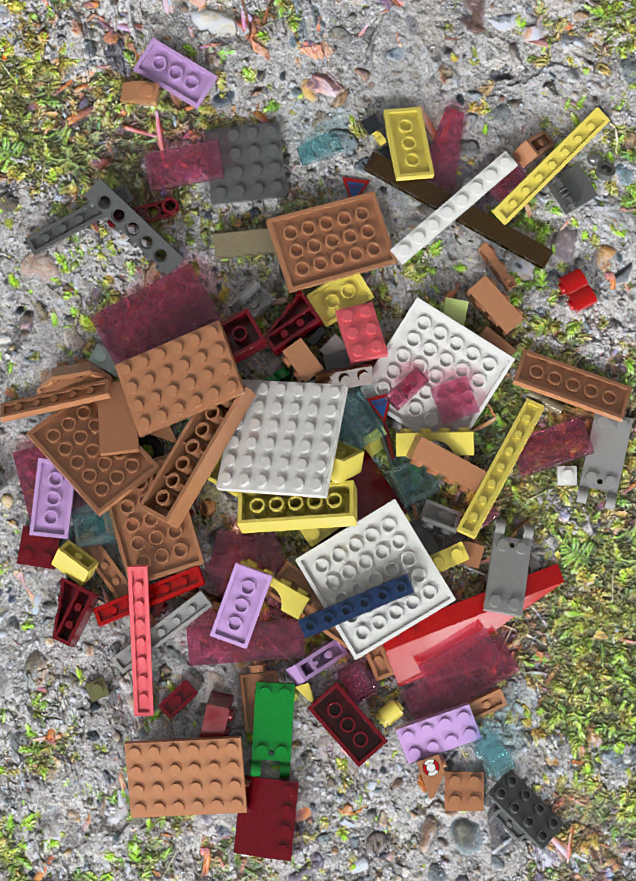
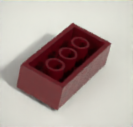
M248 308L221 322L236 364L268 347Z
M337 681L307 707L358 767L388 742L385 736Z

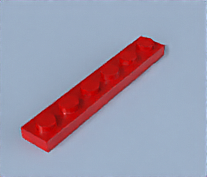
M197 565L149 585L150 607L205 585L206 582L200 566ZM129 594L93 608L99 627L130 616Z

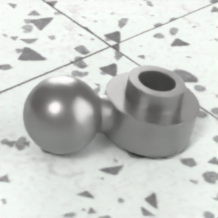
M591 151L587 155L588 164L597 167L595 174L599 179L609 181L613 178L616 172L613 164L602 161V156L597 151Z

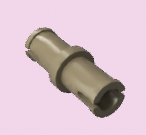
M531 390L526 395L527 398L544 405V407L558 415L561 414L565 407V404Z

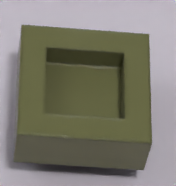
M103 677L85 684L92 702L110 695Z

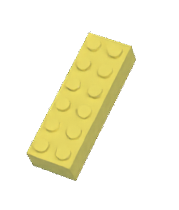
M354 480L341 483L330 482L327 498L238 492L237 524L242 533L357 526V488Z

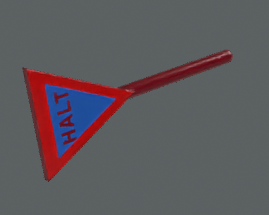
M342 177L349 197L361 195L370 182L368 180Z
M393 392L365 398L383 421L391 459H394L386 421Z

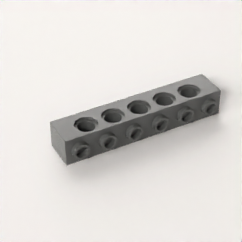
M100 178L85 193L84 196L87 198L85 201L93 209L97 207L101 211L99 215L107 222L111 220L115 224L113 228L120 235L124 233L128 236L129 239L127 241L134 248L138 246L143 251L141 254L148 261L152 259L157 264L155 268L164 275L166 273L169 275L184 259L166 239L104 180ZM103 196L110 198L111 202L108 207L101 205L100 201ZM118 209L123 210L125 214L124 218L120 221L114 216L115 211ZM133 222L139 227L138 232L135 234L130 233L128 229L129 225ZM145 236L152 238L153 242L150 247H146L142 243V239ZM159 249L165 250L167 254L164 260H159L156 256V252Z

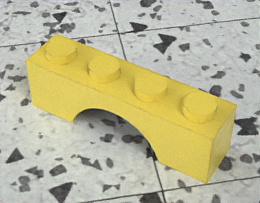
M449 427L439 428V431H431V428H420V431L412 432V428H401L400 432L396 433V457L407 455L415 436H422L429 441L444 442L455 455H474V430H470V427H458V431H450Z
M247 559V561L242 560L240 562L241 564L263 571L262 569L258 568V564L251 559ZM265 568L263 572L273 575L269 586L279 593L282 603L281 610L299 619L311 597L307 596L309 592L300 587L298 589L293 588L290 581L281 578V580L274 577V572Z

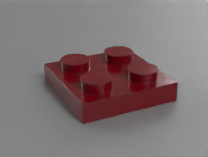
M23 526L17 564L55 570L56 567L52 565V561L59 549L61 538L29 535L30 527Z

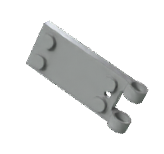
M594 413L576 494V502L585 504L589 488L607 492L604 508L614 510L633 422L632 418L624 417L622 422H618ZM601 479L602 484H598L597 480Z
M496 518L493 528L483 611L522 617L534 525L524 523L521 539L504 536L506 520ZM509 544H514V548H511Z

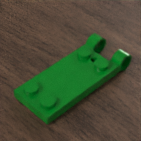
M256 681L251 776L260 777L261 760L281 761L280 778L290 777L295 683ZM269 750H273L274 754L270 755Z

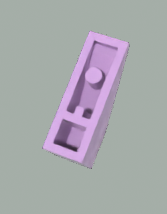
M332 640L285 670L293 683H295V686L332 665L347 655L348 652L343 645Z

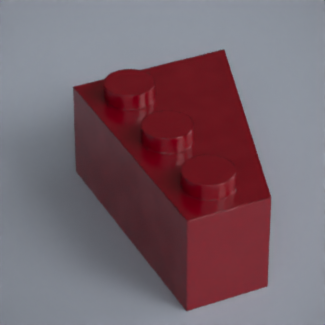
M299 290L293 301L287 305L286 310L266 332L264 338L277 358L283 354V350L300 338L302 340L318 330L320 326L324 325L320 316L302 291Z
M61 577V590L58 596L59 603L57 614L55 615L52 638L75 648L101 595L83 586L81 587L67 578Z
M211 691L200 737L229 736L230 727H227L228 721H232L234 709H231L234 695Z

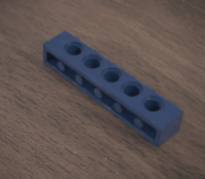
M408 573L302 617L298 622L305 638H308L415 592Z

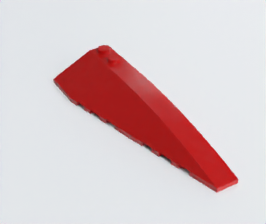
M558 564L527 575L523 610L564 582ZM485 592L443 607L383 643L398 686L406 685L436 673L515 616L483 611Z

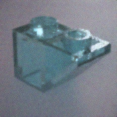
M338 133L322 134L298 147L297 151L302 166H306L331 158L342 152L343 149Z

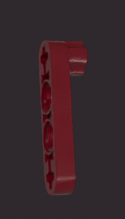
M172 197L132 207L148 223L175 217L180 211L178 201ZM170 203L176 206L172 211L165 209L169 207ZM160 205H162L165 215H161ZM154 207L158 209L157 216L149 217L147 214L149 208ZM123 210L115 211L114 216H117L118 219H123ZM111 220L107 222L109 227L115 230L113 228L115 226L114 223H111ZM133 222V223H131V224L129 225V227L138 226V225Z

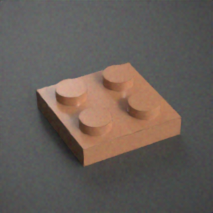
M445 771L444 810L484 811V772Z

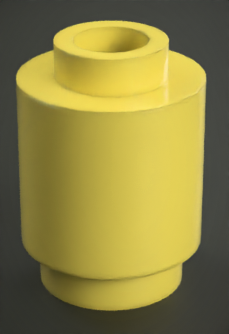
M390 700L378 710L379 713L375 716L384 727L391 726L404 715L402 712L404 707L398 700L395 702Z

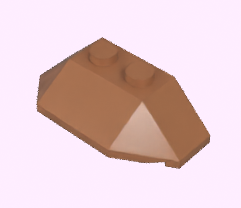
M80 359L75 361L76 364L68 365V362L58 363L57 367H53L36 391L39 395L104 379H109L110 382H113L114 378L91 361L87 362V359Z

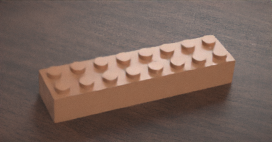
M243 385L246 391L245 394L191 416L138 507L178 529L256 394Z

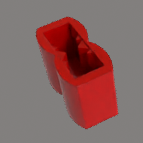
M580 268L559 278L557 287L562 295L565 294L568 301L566 303L571 311L574 310L577 314L598 302Z

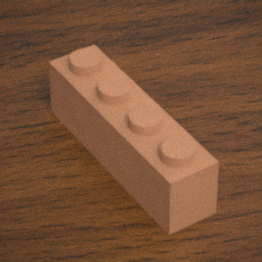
M415 436L406 455L414 466L427 468V473L433 476L438 474L444 477V482L450 485L457 484L460 486L459 490L467 494L477 492L487 473L422 436Z

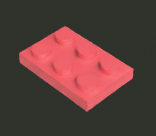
M372 302L335 310L350 365L388 356Z

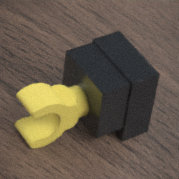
M373 114L359 124L367 136L373 135L379 147L387 142L381 132H379V129L383 126L376 114Z

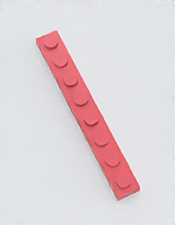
M148 564L128 565L134 716H154Z

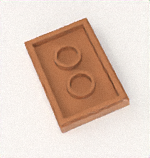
M277 670L239 674L245 732H253L256 681L279 682Z

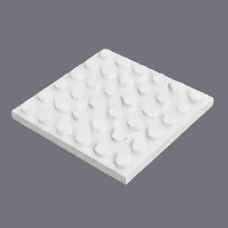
M417 297L386 346L388 356L379 358L372 369L373 384L362 385L356 395L365 400V398L393 392L387 415L404 426L412 428L414 432L420 431V428H431V431H439V428L449 427L450 431H458V427H470L471 430L515 361V358ZM436 440L431 441L437 444L438 446L453 453L451 448L444 442Z
M242 380L243 385L253 391L256 396L223 452L216 488L220 491L327 498L348 387L341 384Z
M396 499L359 520L357 526H349L295 559L324 608L408 573L415 589L414 593L335 626L355 660L456 600Z

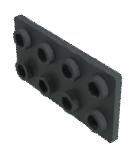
M508 769L487 793V796L498 806L492 815L518 842L528 837L540 850H543L564 825L511 769Z

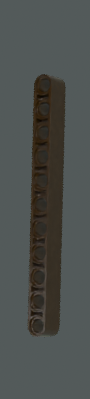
M372 152L363 168L372 176L435 211L453 196L425 179L396 181L392 161L376 152ZM471 206L455 220V222L540 269L546 267L553 254V251L510 226L504 225L501 221L474 206Z

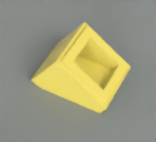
M376 428L359 442L371 457L383 448L379 432Z
M307 682L295 686L310 702H314L310 683Z

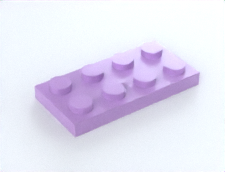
M152 38L133 68L134 72L153 83H159L161 88L196 109H199L218 78L215 74L155 38Z
M38 458L29 535L69 539L74 488L48 459Z
M236 562L210 636L247 649L273 575Z
M469 702L395 727L408 764L481 739V734Z

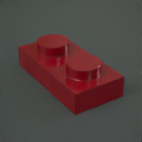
M185 679L157 706L171 720L199 692Z

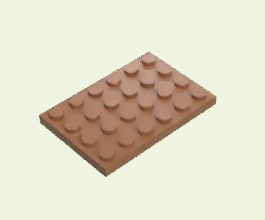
M374 191L266 220L289 293L387 267L398 262L396 257L390 252L393 246Z
M219 320L115 365L139 437L149 435L246 393Z
M98 401L56 410L26 433L27 437L99 517L160 470L159 465L140 445V452L108 456L100 455Z
M169 454L153 459L160 469ZM159 471L108 510L127 579L128 565L148 564V580L151 581L205 564L190 511H188L180 527L176 529L138 507Z
M242 736L125 741L131 818L247 813Z

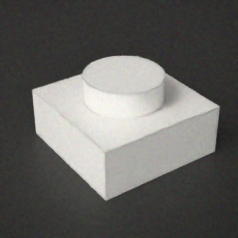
M557 466V486H576L577 466Z

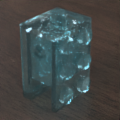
M357 386L348 389L338 441L363 450V447L384 437L387 433L361 389Z

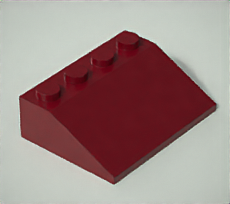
M364 449L361 472L345 480H354L357 488V522L396 499L404 514L408 513L371 456Z
M245 775V778L251 780L249 787H246L248 811L247 813H237L234 853L291 861L299 780Z

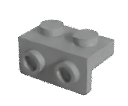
M255 279L238 296L232 299L229 306L235 314L248 308L252 317L256 320L276 300Z
M425 499L417 521L421 522V526L432 529L434 527L440 530L439 533L450 536V534H456V528L462 513Z

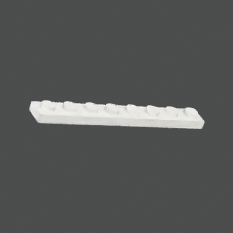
M506 151L396 244L390 252L404 265L518 167V164Z

